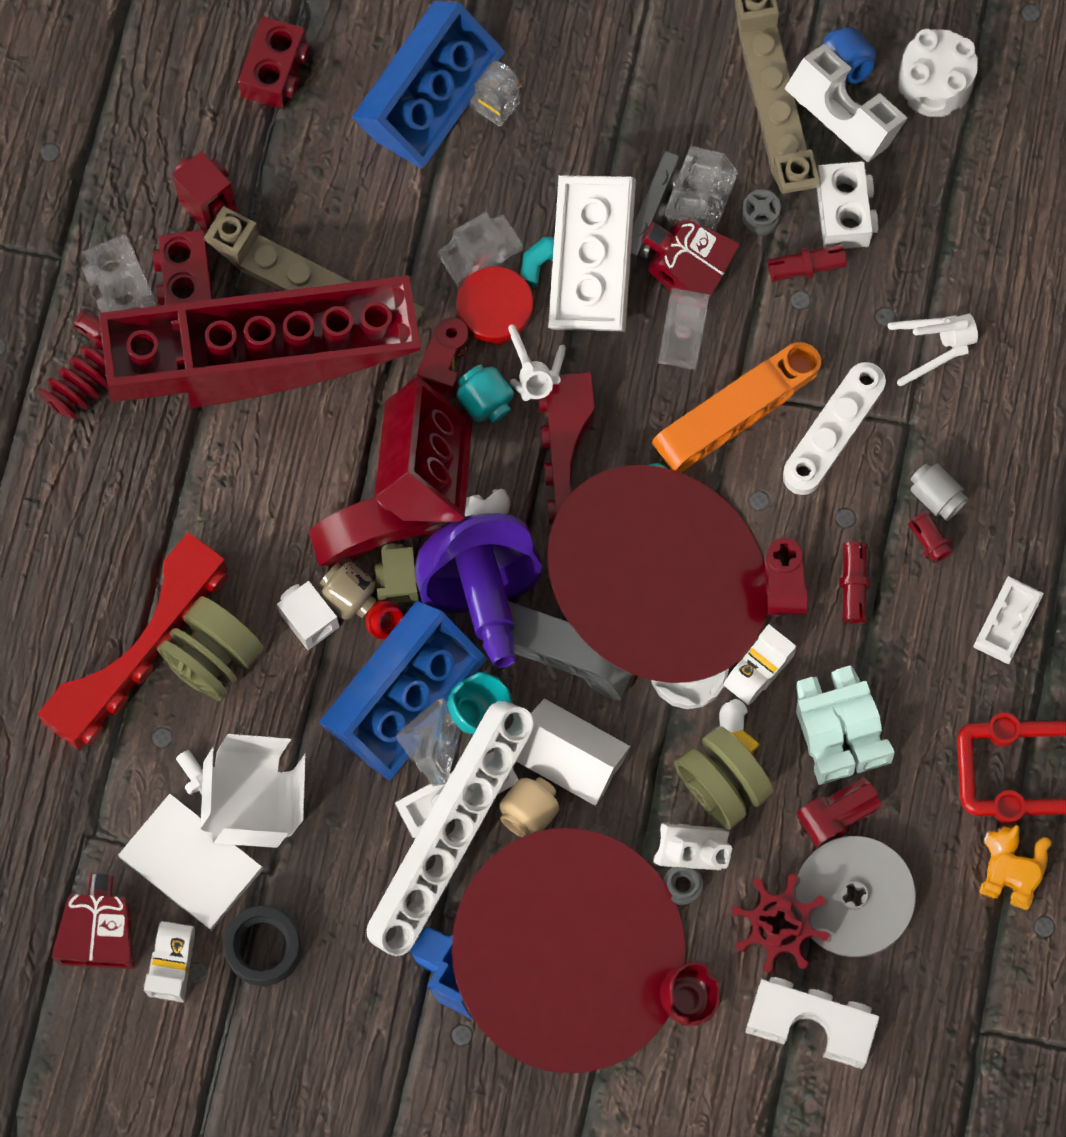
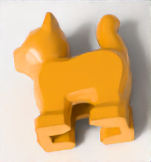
M1015 825L1013 828L1002 826L995 831H989L985 836L984 843L990 850L991 858L988 863L986 881L982 883L979 893L991 898H998L1003 887L1009 886L1014 890L1010 897V904L1028 910L1034 898V891L1042 882L1048 861L1047 849L1052 844L1051 840L1047 837L1039 839L1035 844L1034 858L1030 859L1014 855L1019 845L1018 825Z

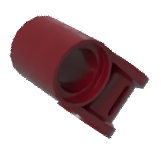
M790 538L777 539L771 543L765 559V592H767L768 598L766 614L767 616L807 614V588L804 579L801 547ZM779 553H786V558L790 560L788 566H782L781 561L777 559Z

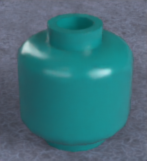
M480 364L468 371L457 382L460 387L456 397L474 421L484 422L490 419L494 424L511 411L508 404L514 396V391L495 367L484 368Z

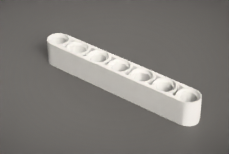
M497 701L486 711L369 921L367 936L374 946L393 956L404 955L413 947L532 732L533 718L527 709L506 701ZM513 713V724L509 729L505 730V720L509 714ZM493 748L494 758L490 764L486 765V753ZM474 783V794L466 801V789ZM454 819L455 828L451 834L446 836V825ZM435 854L436 861L434 866L426 871V861ZM415 890L416 897L414 902L406 907L405 900L407 895ZM396 926L395 936L392 940L386 942L385 936L387 931L391 927Z

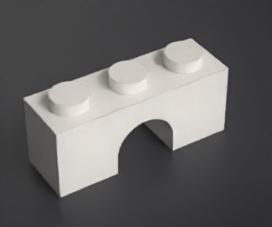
M823 44L803 58L785 89L801 105L805 106L822 121L828 129L832 130L850 146L856 154L860 155L866 162H869L889 147L907 117L880 93L864 105H858L852 101L845 89V79L852 68Z
M770 977L769 982L761 979L746 1033L784 1044L789 1029L795 1022L802 1019H812L820 1023L827 1034V1045L823 1057L863 1069L879 1016L871 1014V1007L849 1001L847 1006L832 1002V995L815 989H809L808 994L793 989V983L781 978Z

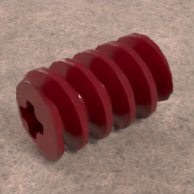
M96 337L91 338L94 350L87 346H83L79 350L83 360L74 356L69 359L72 371L64 367L57 371L61 381L51 377L46 381L50 392L41 388L37 390L44 401L62 417L66 416L76 421L78 417L74 407L78 406L87 410L89 406L84 398L86 395L98 400L100 398L96 389L98 384L108 389L103 345Z

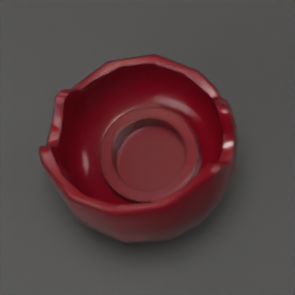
M686 962L671 970L661 984L660 999L666 1013L680 1025H702L713 1018L720 1005V981L711 975L708 971L709 966L705 963Z

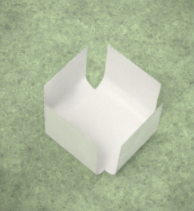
M227 734L217 751L215 767H212V747L203 762L201 830L212 832L213 843L278 848L284 838L291 836L303 821L305 755L294 770L278 772L280 755L291 739Z

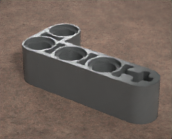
M508 601L515 624L514 629L511 631V634L514 636L515 654L584 678L594 691L613 700L622 699L633 674L616 667L591 649L580 638L569 622Z

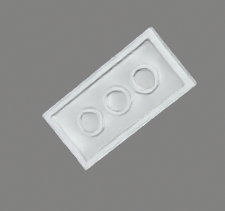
M559 176L548 328L557 330L626 331L635 178Z

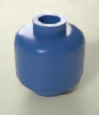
M853 27L835 29L827 34L823 44L852 68L845 79V83H858L867 78L873 70L876 53L861 32Z

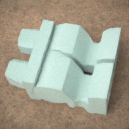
M852 666L843 667L832 672L831 678L836 690L822 693L817 677H810L797 682L798 703L796 714L808 746V753L815 762L814 773L818 785L852 776L854 769H856L858 774L891 764L895 752L888 739L882 741L880 739L882 732L880 716L870 695L867 681L860 682ZM843 735L846 737V743L850 745L852 754L849 750L843 751Z

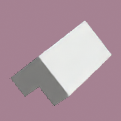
M544 698L531 713L533 729L516 762L596 806L604 796L613 775L622 765L630 746Z

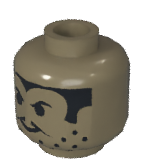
M337 562L318 584L322 589L320 596L330 609L343 620L351 619L355 614L363 618L373 604L377 602L372 596L377 587L376 581L354 562H347L344 565Z

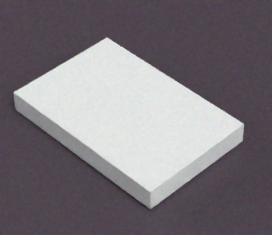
M171 794L166 797L118 855L120 859L210 931L217 926L263 870L261 865L237 846L213 843L212 832L201 830V818Z

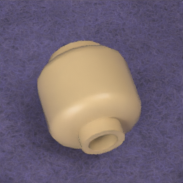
M540 777L535 781L529 778L519 779L500 803V810L502 812L500 819L502 823L519 837L544 831L559 811L558 802L554 797L556 794L555 788Z

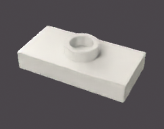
M1008 576L973 647L1009 664L1044 593Z

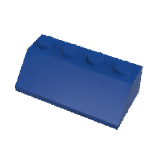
M433 1L352 118L374 141L414 165L424 168L480 87L476 84L483 74L485 78L489 76L505 51L460 2Z
M416 601L319 723L343 747L391 781L448 709L447 700L451 694V689L460 681L476 674L487 660V657L441 610Z

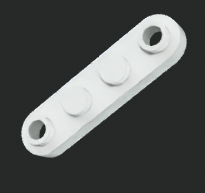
M864 362L851 368L787 460L783 471V481L791 492L806 495L814 492L819 487L884 391L886 382L883 371L877 365ZM862 376H869L873 383L864 385L859 379ZM799 467H806L809 469L810 474L803 477L796 470Z

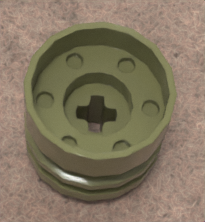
M200 596L184 615V620L193 633L190 635L180 629L173 628L170 636L179 647L163 640L157 647V650L168 662L171 670L190 687L198 692L207 694L217 701H222L228 693L219 680L230 686H234L238 682L237 677L228 667L229 663L231 662L243 669H249L263 652L264 646L237 618L212 600Z

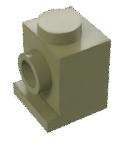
M403 544L383 546L381 548L382 563L375 564L377 587L385 586V588L377 589L378 600H389L397 605L413 604L419 601L413 547L405 548Z

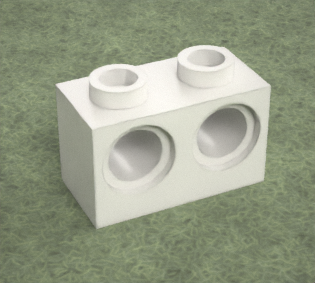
M864 162L818 165L817 173L820 187H817L823 247L836 246L841 243L843 244V249L869 247L872 233L878 232V219L876 210H870L868 198L874 195L872 175H865ZM839 184H849L854 188V191L845 193L836 186ZM853 219L859 226L848 228L841 221Z

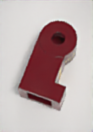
M450 317L438 323L417 372V376L436 392L451 399H454L459 386L457 383L459 381L458 373L454 372L457 360L467 352L469 345L468 329L463 321Z

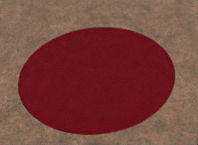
M629 465L616 467L592 476L580 484L567 497L556 514L551 527L547 554L548 570L555 597L563 614L580 638L608 662L626 672L649 680L668 683L694 682L704 680L727 670L737 663L756 641L762 629L768 606L767 592H765L766 573L763 557L753 534L735 509L725 499L700 481L680 472L658 466Z
M557 828L535 832L517 839L495 853L481 867L467 887L457 911L452 935V958L457 986L470 1015L484 1034L513 1058L527 1065L557 1073L575 1074L605 1069L620 1063L643 1048L658 1033L669 1017L660 999L661 984L671 970L685 963L686 954L681 917L676 903L671 900L672 895L660 875L642 856L624 843L607 835L584 829Z

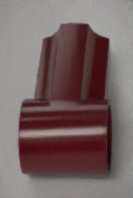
M863 777L828 798L825 795L811 801L798 810L796 815L816 848H819L827 842L842 836L847 831L846 828L881 809L882 804L872 784Z

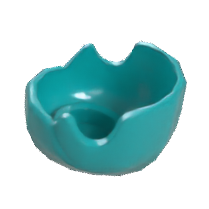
M477 672L460 681L451 689V694L447 700V707L452 721L464 733L474 735L486 711L492 704L497 701H506L512 704L513 702L509 689L498 677L486 672Z

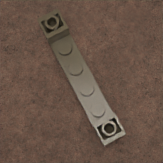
M735 0L740 43L772 176L782 194L820 187L812 149L807 150L795 99L785 89L790 78L777 28L779 12L776 0Z
M224 206L204 237L207 243L240 271L279 291L351 283L346 278L259 235L256 222ZM414 303L416 321L418 322L424 312V308Z

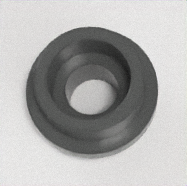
M672 867L666 872L663 879L672 895L671 900L676 904L687 905L693 903L701 895L703 879L695 868ZM686 879L690 883V889L685 892L677 890L675 887L676 881Z

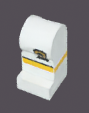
M768 624L759 635L756 643L729 674L724 682V686L749 706L763 690L767 689L794 657L796 645Z
M161 921L156 938L155 952L152 955L149 974L146 976L144 991L148 997L184 1003L194 945V926Z

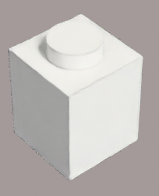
M309 581L301 587L299 584H296L287 589L281 595V601L277 603L281 617L307 650L339 628L337 616Z

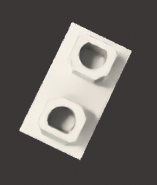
M662 823L660 830L661 843L655 855L654 863L659 866L710 870L726 869L729 866L732 852L731 845L727 843L729 831L724 828Z

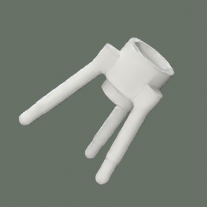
M969 313L945 318L890 322L888 324L890 330L913 329L914 335L940 333L944 346L952 347L948 352L898 379L897 384L903 386L954 357L968 354L967 345L977 343L978 341L977 327L972 315Z
M511 324L508 330L523 368L520 370V382L516 379H511L510 384L521 394L524 401H528L530 398H544L552 391L553 384H558L561 381L559 373L566 347L564 345L559 346L552 369L549 371L544 363L538 361L531 362L515 325Z

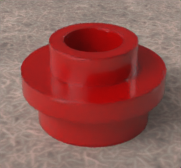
M380 600L374 603L368 610L365 620L366 628L372 636L378 639H386L404 616L396 603L389 600ZM385 614V619H384V621L380 624L381 619H382L383 615Z

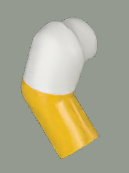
M731 700L725 703L720 710V726L731 732L753 755L760 744L744 731V715L747 713V707L741 700Z

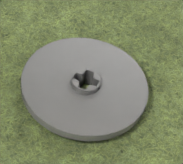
M849 836L832 840L816 849L807 858L799 871L800 883L796 888L797 900L801 904H808L815 900L816 897L823 896L828 901L827 906L818 908L812 913L811 924L816 931L829 932L832 935V939L830 942H825L817 937H812L811 939L829 952L846 957H865L879 953L894 944L910 924L916 899L912 875L903 859L882 842L861 836ZM853 886L857 891L864 890L866 892L861 897L862 904L855 907L853 902L845 903L843 900L848 897L847 889ZM796 909L797 916L801 920V914L799 910Z

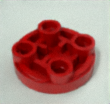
M492 266L479 269L469 275L459 288L456 300L457 316L467 326L468 333L475 338L491 342L494 345L506 344L512 339L508 330L509 325H515L520 334L530 322L533 312L531 289L522 276L508 268Z

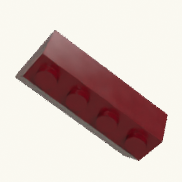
M418 376L385 401L374 498L377 499L378 503L385 510L392 511L403 521L460 522L465 518L473 421Z

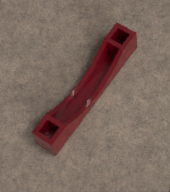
M591 372L559 375L560 383L553 384L549 395L538 399L539 413L547 412L548 426H541L542 449H550L551 462L544 463L546 486H553L554 499L547 500L549 523L554 522L560 507L571 494L570 474L574 456L583 436L594 422Z

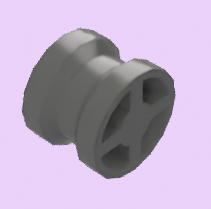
M763 189L755 190L747 195L743 203L741 220L744 228L749 233L764 236L776 229L781 209L778 197L771 191ZM758 216H766L767 219H766V218H758V219H757V217H758Z

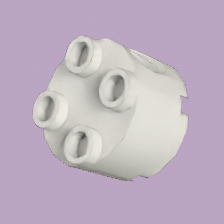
M924 29L917 33L915 39L908 44L903 54L898 86L901 95L903 93L904 97L908 100L907 104L914 111L926 116L943 117L966 104L977 75V57L974 52L973 42L949 30Z

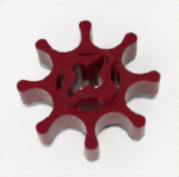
M795 874L788 876V886L785 892L777 896L771 895L768 892L764 880L760 878L755 879L753 885L761 895L759 906L751 911H745L738 906H734L731 910L732 914L737 917H747L753 926L750 937L735 944L736 949L746 952L752 945H763L768 953L763 971L769 974L775 973L777 958L786 952L792 953L796 957L799 968L803 970L809 969L810 963L802 952L805 941L812 937L820 938L825 942H830L832 939V935L829 932L816 931L811 924L812 913L818 908L827 906V899L823 896H818L811 903L801 904L796 897V888L800 883V878ZM776 904L773 908L767 910L770 906ZM796 909H798L801 914V920L798 918L796 914ZM785 914V920L798 926V929H782L778 935L779 929L765 922L766 918L773 920L782 919ZM762 928L767 934V940L762 933ZM796 938L795 941H793L792 943H790V944L787 945V943H788L789 941H791L792 939Z

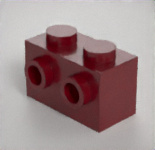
M200 151L194 157L190 156L183 159L175 168L172 177L180 205L207 233L223 206L236 213L238 211L231 183L227 179L229 176L228 172L216 158L210 161Z

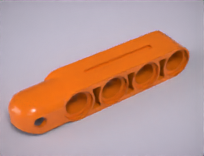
M804 342L790 344L666 427L653 439V446L672 470L680 473L687 470L778 408L796 391L811 382L818 375L821 368L819 352L812 345Z

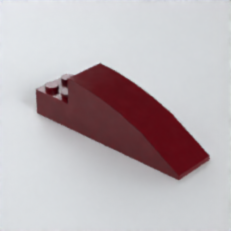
M410 276L98 313L110 402L188 393L190 409L234 402L342 377L420 351L421 349Z

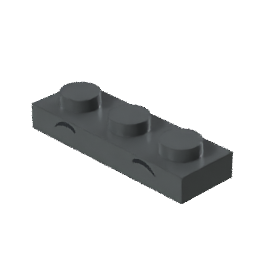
M667 151L663 155L633 225L630 267L637 269L641 258L648 259L652 251L651 247L641 241L644 232L653 222L662 226L669 209V204L665 203L669 192L676 193L682 180L683 172L678 170L679 156Z

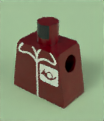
M686 219L674 224L669 232L653 222L641 238L643 243L657 251L649 266L650 273L692 311L707 305L740 245L732 239Z
M90 874L88 895L68 896L52 953V959L57 965L134 969L130 904L126 898L112 897L114 876Z

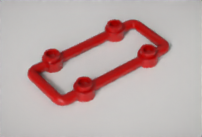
M999 713L990 722L970 723L962 727L957 735L960 800L965 811L974 816H994L998 822L1005 825L1017 823L1023 815L1066 814V798L1024 799L1018 792L1007 790L998 794L995 800H977L973 754L974 738H989L993 744L1007 747L1015 743L1018 737L1066 736V721L1019 722L1010 713Z

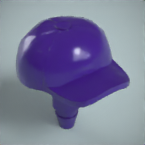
M500 513L465 516L460 522H449L429 537L418 553L415 575L422 602L442 612L460 613L470 611L476 636L484 641L483 647L496 668H504L515 662L514 636L511 634L515 624L508 601L522 596L536 584L541 575L542 566L538 552L532 542L528 526L521 519Z

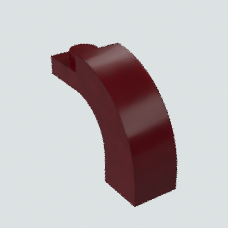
M371 498L330 515L308 531L319 566H331L337 562L341 565L347 562H354L370 550L396 540L430 537L449 522L403 521L392 511L385 510L378 503L377 499Z

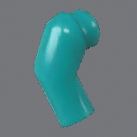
M542 237L524 253L520 276H522L530 288L538 286L541 265L548 259L553 261L554 237Z

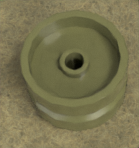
M717 726L702 738L704 753L689 748L675 760L674 765L684 784L701 806L716 822L730 830L746 817L744 802L748 805L759 807L773 795L774 790L765 772L745 746L727 729Z

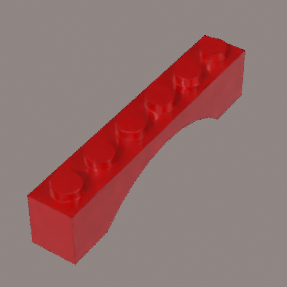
M187 532L163 561V582L159 602L150 623L138 641L122 657L104 669L84 678L62 683L37 713L42 723L78 751L85 744L89 746L94 743L103 730L101 724L110 713L113 715L117 714L128 700L126 694L134 684L143 683L153 669L152 662L159 655L157 647L160 643L166 640L175 644V641L170 636L171 630L173 628L180 629L185 624L184 615L200 596L207 597L210 592L215 594L224 585L228 577L225 559Z

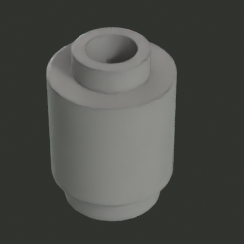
M927 463L924 464L910 479L914 483L910 491L936 517L941 515L946 521L956 515L968 501V498L963 494L964 488L938 463L932 467Z

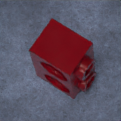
M264 16L261 17L238 80L241 98L284 110L288 97L293 98L296 94L299 77L296 74L300 64L306 65L309 58L311 44L307 43L305 28ZM280 44L290 45V48L285 51L274 50ZM270 76L279 78L273 84L262 83L265 78Z
M204 230L158 235L159 249L153 250L155 272H162L163 279L162 285H156L159 306L213 299L208 245L204 239ZM186 253L190 255L185 262L176 263L172 261L177 254ZM189 288L194 290L193 294L188 298L176 297L177 292L181 289Z

